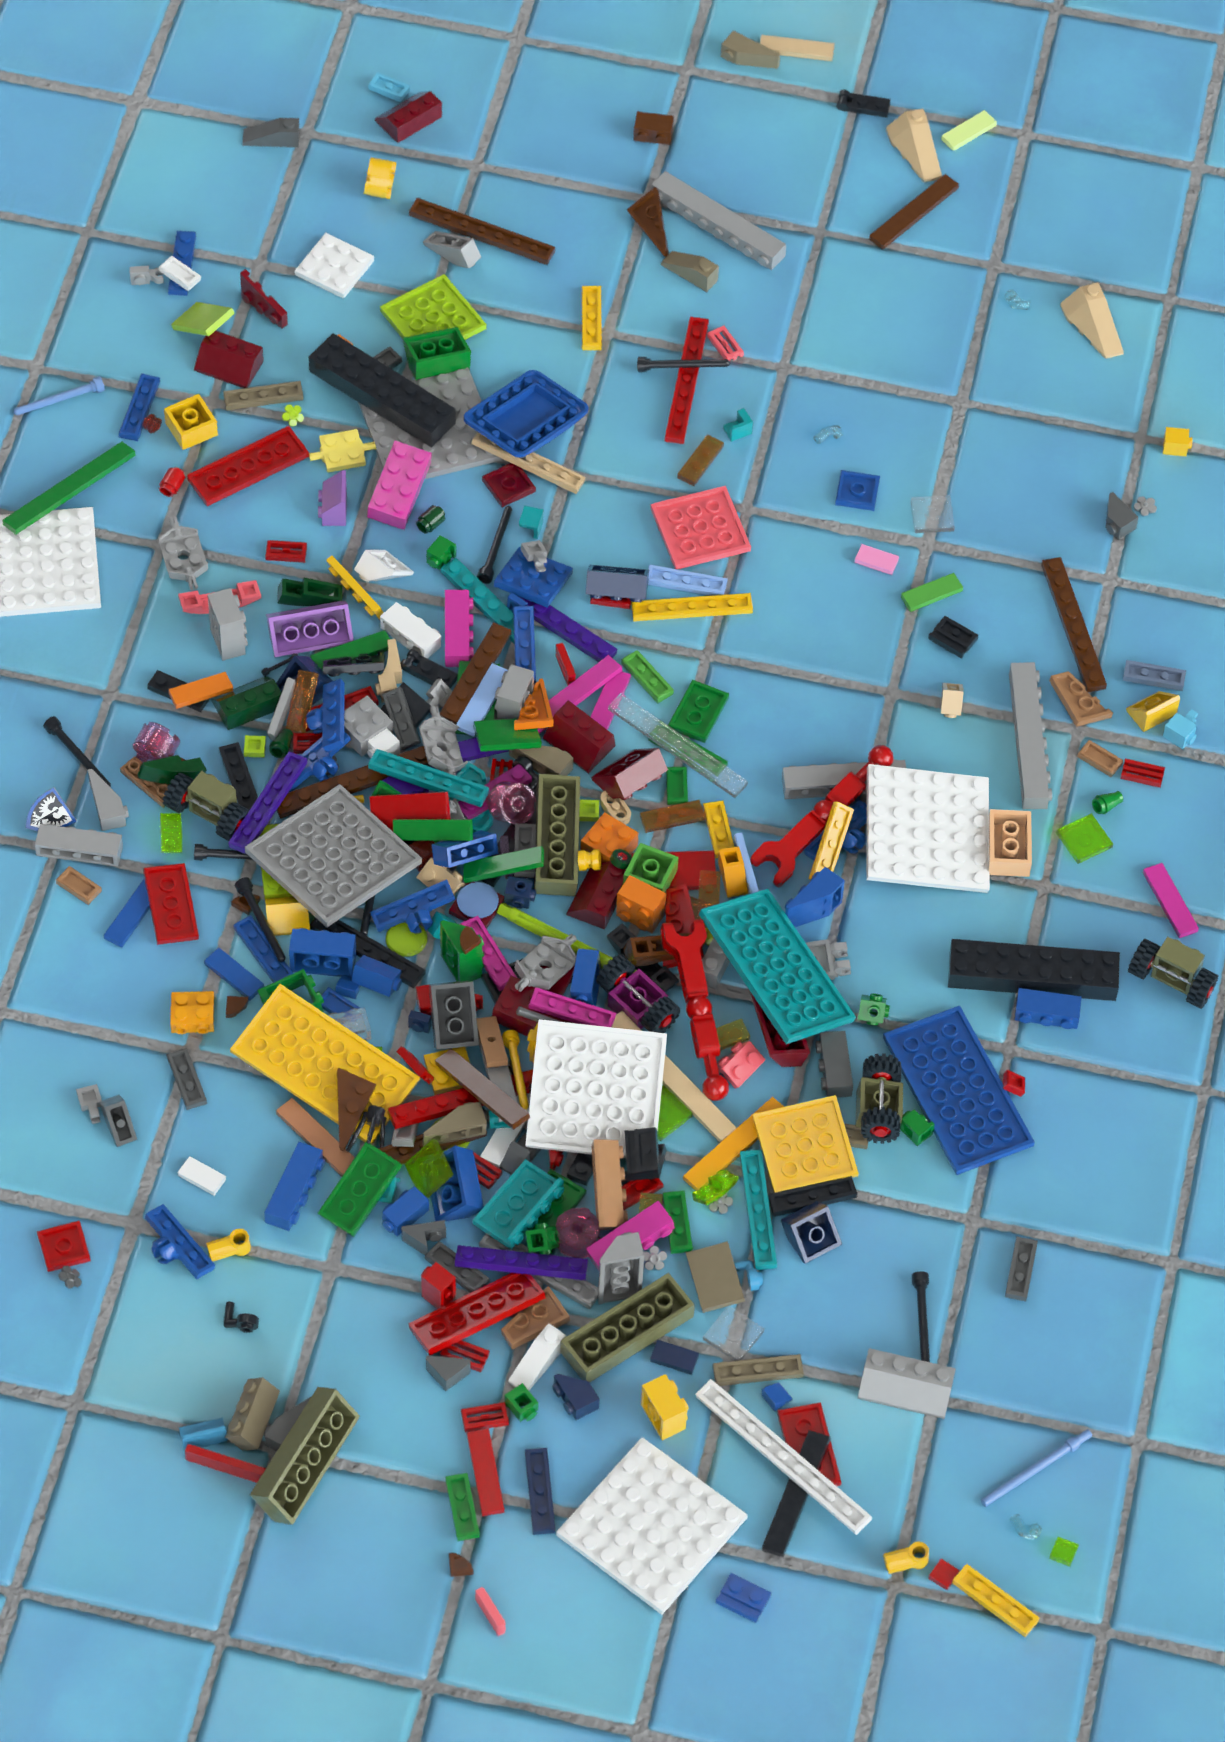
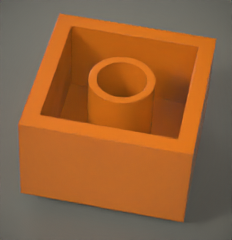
M604 812L581 839L580 850L591 852L594 849H599L601 863L610 861V857L616 849L625 850L631 855L638 846L639 832Z
M629 875L617 893L616 916L622 921L630 922L639 929L653 934L665 916L666 893Z

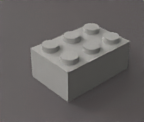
M231 588L207 594L210 630L222 661L245 655V646L248 645L245 635L247 630L244 623L246 622L244 611H240L238 608L240 606L238 596L233 595Z

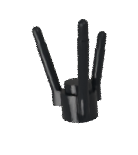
M374 1105L368 1107V1111L363 1113L362 1120L350 1140L346 1152H350L366 1121L370 1125L367 1143H371L374 1129L380 1125V1148L384 1147L385 1123L387 1119L384 1117V1108Z

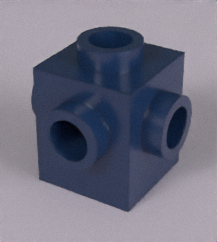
M509 876L504 893V903L518 909H529L530 902H534L536 897V889H533V880Z

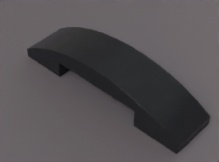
M623 923L607 935V939L617 953L624 957L623 947L630 938L636 937ZM658 963L635 966L636 970L640 969L664 992H667L679 982V979L666 966L662 968Z

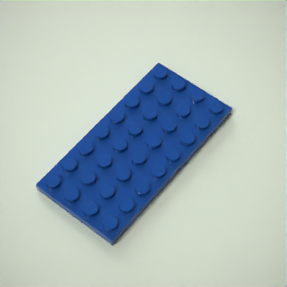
M960 1005L883 1033V1039L893 1058L897 1057L898 1061L901 1062V1073L928 1123L932 1121L935 1124L933 1132L956 1175L1034 1146L1035 1142L1008 1092L1003 1089L1001 1079Z

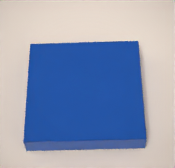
M841 470L835 505L874 511L880 476Z

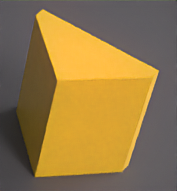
M1158 691L1127 707L1126 710L1141 730L1145 732L1172 718L1178 711L1180 697L1176 694Z
M294 897L265 899L267 922L275 936L292 934V929L305 928L310 930L309 912Z

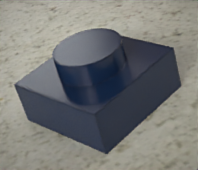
M411 1010L408 1016V1028H412L416 1032L429 1033L431 1016Z

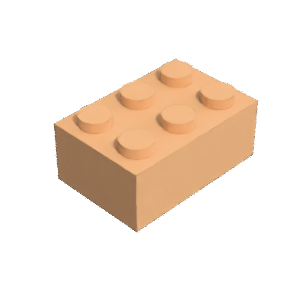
M990 809L989 875L1029 877L1032 865L1031 811Z

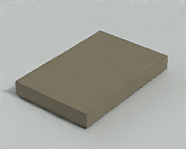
M728 1241L686 1252L702 1313L745 1302Z

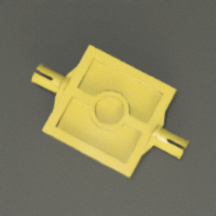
M358 429L319 436L320 451L309 453L310 461L322 459L327 473L366 466L365 451L376 450V445L374 441L363 443L359 437Z

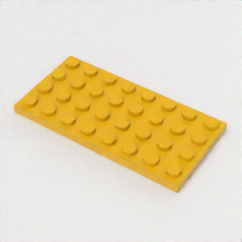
M279 984L230 1048L232 1054L338 1125V1068L376 1084V1088L364 1112L368 1111L370 1105L384 1108V1117L387 1118L385 1126L390 1121L387 1113L388 1108L401 1105L420 1080L418 1075L282 984ZM367 1121L358 1136L363 1142L367 1141L370 1129ZM380 1125L375 1127L370 1144H373L379 1136Z

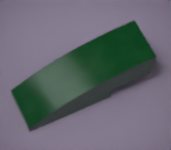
M282 578L278 586L277 603L316 606L342 601V585L310 578H303L302 582Z
M179 755L142 762L137 776L139 779L150 782L171 784L170 781L174 780L178 773H183L195 779L201 771L206 773L207 769L200 757L182 761Z

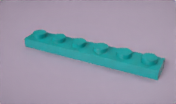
M457 558L441 567V573L458 590H469V598H473V604L492 623L494 622L511 629L509 640L514 644L513 612Z
M376 749L368 763V769L435 792L448 791L449 797L478 807L483 805L490 793L487 786Z
M762 1150L740 1151L754 1265L757 1270L776 1269L777 1258Z

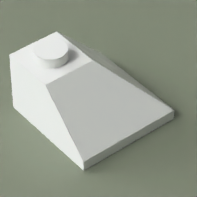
M365 550L354 569L360 574L359 577L366 582L411 576L414 571L386 550Z

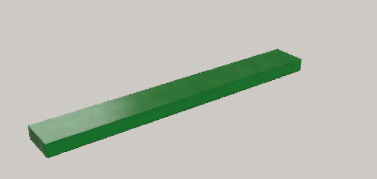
M121 441L2 520L3 525L15 535L136 456L135 450Z

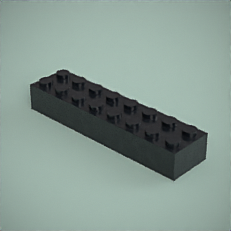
M334 333L308 357L309 372L431 448L456 423V408Z
M952 939L949 952L948 988L1018 993V989L1023 988L1081 996L1083 999L1116 1001L1119 989L1120 952Z

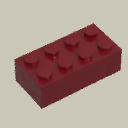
M512 975L492 1012V1016L497 1017L498 1024L527 1037L530 1030L535 1029L537 1022L517 1015L516 1011L519 1006L561 1022L573 1023L529 1009L535 987L526 986L520 992L519 989L515 988V984L521 979Z

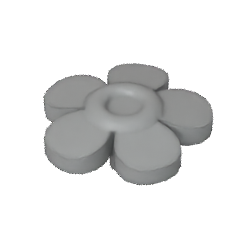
M1141 496L1137 500L1138 503L1134 504V509L1140 511V514L1143 516L1155 513L1157 510L1153 498L1146 500L1145 497Z
M720 1190L718 1196L716 1194L709 1196V1201L711 1202L709 1209L711 1212H717L719 1209L720 1214H725L728 1212L727 1206H732L733 1199L727 1197V1192L724 1190Z
M651 1246L650 1253L644 1252V1261H647L645 1268L652 1270L655 1265L657 1270L663 1269L664 1263L662 1261L667 1258L666 1252H659L657 1246Z

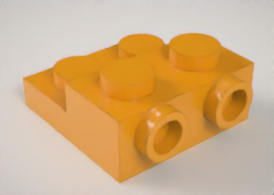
M214 991L171 992V1033L186 1034L198 1032L206 1034L214 1032Z

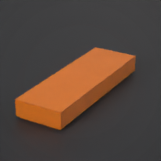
M225 671L169 689V695L175 708L178 709L232 692L233 686Z

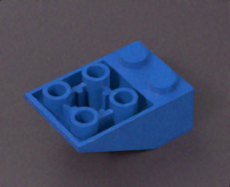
M824 867L820 872L817 871L812 876L810 883L807 886L803 885L798 895L794 899H789L785 905V914L794 927L830 916L842 903L845 880L827 867Z

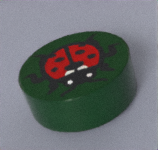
M622 849L614 850L610 857L611 863L619 869H627L632 859L631 855Z

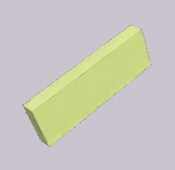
M984 110L943 134L941 140L954 151L995 127L997 121Z

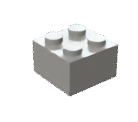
M511 664L508 672L505 671L503 673L502 686L498 687L495 693V699H497L495 710H497V719L499 720L518 719L526 699L534 691V671Z
M368 695L344 711V731L351 738L350 746L361 757L367 753L368 741L386 728L393 734V721Z

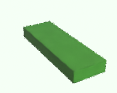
M951 573L901 593V599L909 611L912 612L962 592L963 586L955 573Z
M638 650L621 659V664L657 703L674 694V689Z

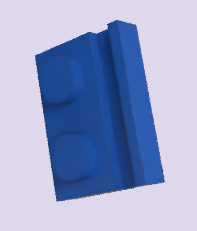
M730 1573L721 1593L716 1599V1604L757 1623L772 1592Z

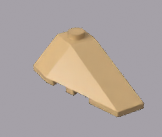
M924 109L904 112L886 127L890 143L901 152L903 159L908 160L911 168L923 182L938 180L942 177Z
M1099 283L1079 287L1060 303L1067 321L1070 324L1073 323L1079 329L1078 332L1082 336L1085 335L1091 341V345L1105 359L1123 355L1124 351Z

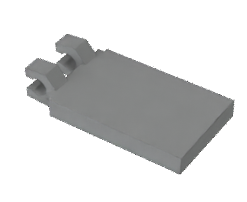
M829 939L806 942L831 980H834L838 975L851 974L849 960L835 961V957L842 958L848 956L846 942L829 944Z

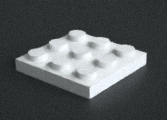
M325 233L296 268L295 276L344 299L374 262V256Z

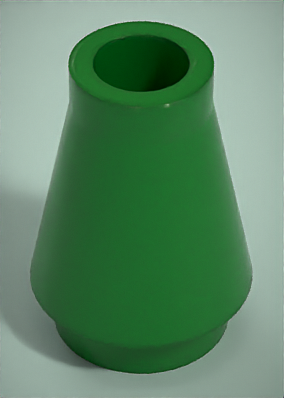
M1119 791L1097 795L1092 800V807L1097 814H1106L1123 802V795Z

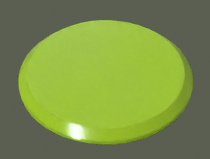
M400 923L388 929L386 944L390 950L403 957L414 956L425 948L427 933L420 924L419 927L422 933L416 934L409 930L407 923Z

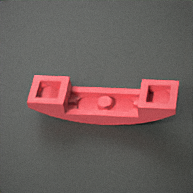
M256 580L237 583V587L231 589L233 595L238 596L240 603L238 608L251 604L261 598ZM198 590L178 594L183 612L209 614L207 594L199 595Z

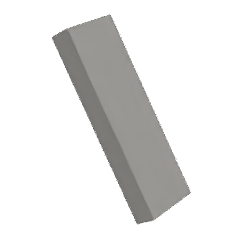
M288 678L285 682L267 731L270 740H274L281 732L297 689L295 679Z

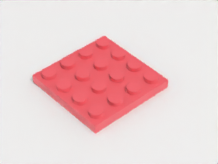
M726 486L651 504L650 509L675 569H682L751 551V545Z

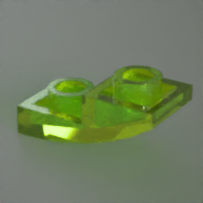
M160 813L161 853H182L181 814Z
M728 1170L718 1171L716 1175L708 1177L709 1185H704L700 1190L692 1192L693 1201L704 1205L713 1203L725 1195L739 1180L738 1175L730 1173Z

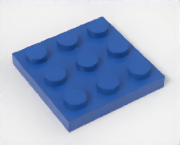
M519 547L495 578L493 586L548 608L572 575L573 568L546 558L547 563H544L546 571L537 572L534 561H527L521 551V547Z

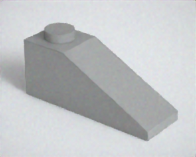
M434 231L423 241L426 247L456 266L470 268L481 258L473 238Z
M88 769L89 782L102 831L126 826V818L129 817L127 805L123 806L121 798L93 769Z

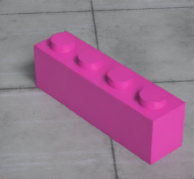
M445 590V667H459V661H469L473 657V647H469V643H473V630H469V626H473V614H469V610H473V598H469V590Z
M657 1201L586 1248L588 1257L599 1271L600 1258L617 1236L626 1232H639L642 1248L647 1250L654 1245V1241L660 1237L665 1238L672 1233L675 1228L674 1222L661 1203Z

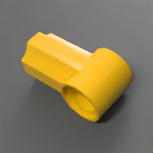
M235 1229L229 1236L206 1243L212 1262L232 1255L244 1256L251 1249L249 1234L244 1229ZM238 1241H245L242 1244H236Z
M914 1542L910 1547L884 1553L883 1557L888 1574L910 1568H925L929 1562L928 1546L923 1542ZM915 1553H922L924 1556L916 1558L913 1555Z

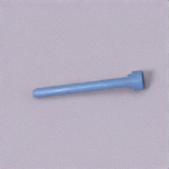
M98 376L92 378L89 384L17 407L13 412L15 415H21L90 391L100 393L105 391V387L101 377Z

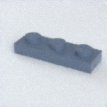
M1126 660L1123 681L1183 691L1186 670Z

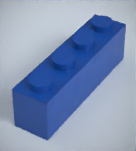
M298 1142L264 1212L265 1223L290 1231L292 1224L296 1225L300 1215L299 1210L301 1206L304 1207L308 1200L307 1193L309 1189H313L317 1180L315 1176L324 1167L325 1159H323L322 1149Z

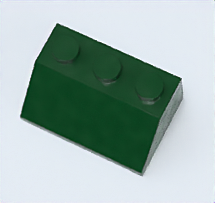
M265 676L237 687L232 692L213 697L211 702L227 730H231L275 712L281 691L274 679Z

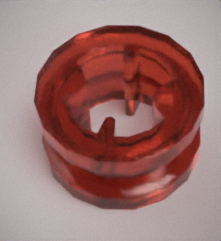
M150 414L145 418L142 426L149 433L153 434L160 428L162 420L157 418L155 414Z

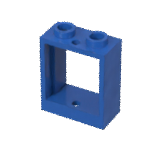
M578 949L570 989L571 999L593 1006L597 1005L600 985L597 984L596 980L599 971L602 970L599 950Z

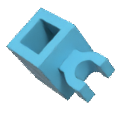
M1192 709L1186 717L1176 713L1165 725L1163 737L1182 750L1187 744L1191 745L1197 736L1195 734L1197 727L1195 724L1197 720L1195 718L1198 716V713Z

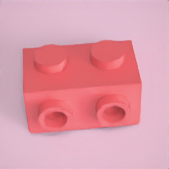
M750 1041L738 1042L731 1048L732 1053L729 1056L726 1055L717 1062L719 1073H722L735 1089L739 1088L766 1060Z

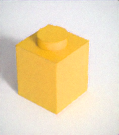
M1166 427L1163 454L1186 456L1187 450L1192 448V437H1189V429Z

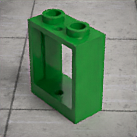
M304 969L257 990L264 1005L279 984H282L290 991L304 985L313 1001L311 1005L324 1012L321 1005L324 1003V1000L319 991L315 993L313 987L316 984L311 974L307 976Z

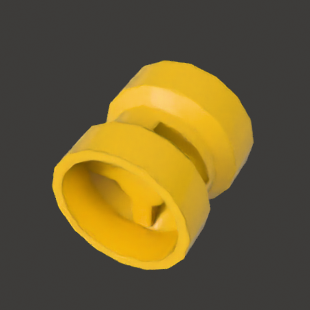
M594 849L591 852H586L585 850L578 851L579 871H586L590 868L601 870V853L599 849Z

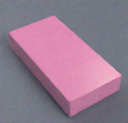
M863 544L855 558L856 564L890 575L893 574L899 561V556Z

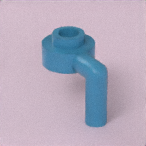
M751 1260L734 1262L736 1271L746 1269L749 1290H759V1285H763L762 1273L757 1272Z

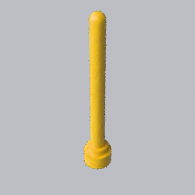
M507 1030L502 1034L504 1046L509 1049L520 1106L526 1110L529 1107L517 1050L520 1042L519 1034L515 1030Z

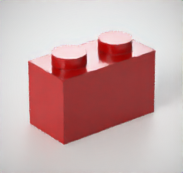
M437 1262L431 1267H426L421 1274L422 1297L437 1309L451 1303L456 1298V1277Z

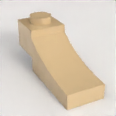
M395 639L387 640V664L383 673L378 675V683H375L376 695H380L382 703H385L382 694L397 688L396 684L402 683V669Z

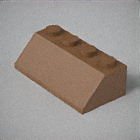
M594 1139L591 1148L597 1231L615 1230L628 1221L627 1210L623 1211V1202H626V1189H622L621 1180H625L624 1167H620V1159L623 1158V1145L619 1146L618 1140Z

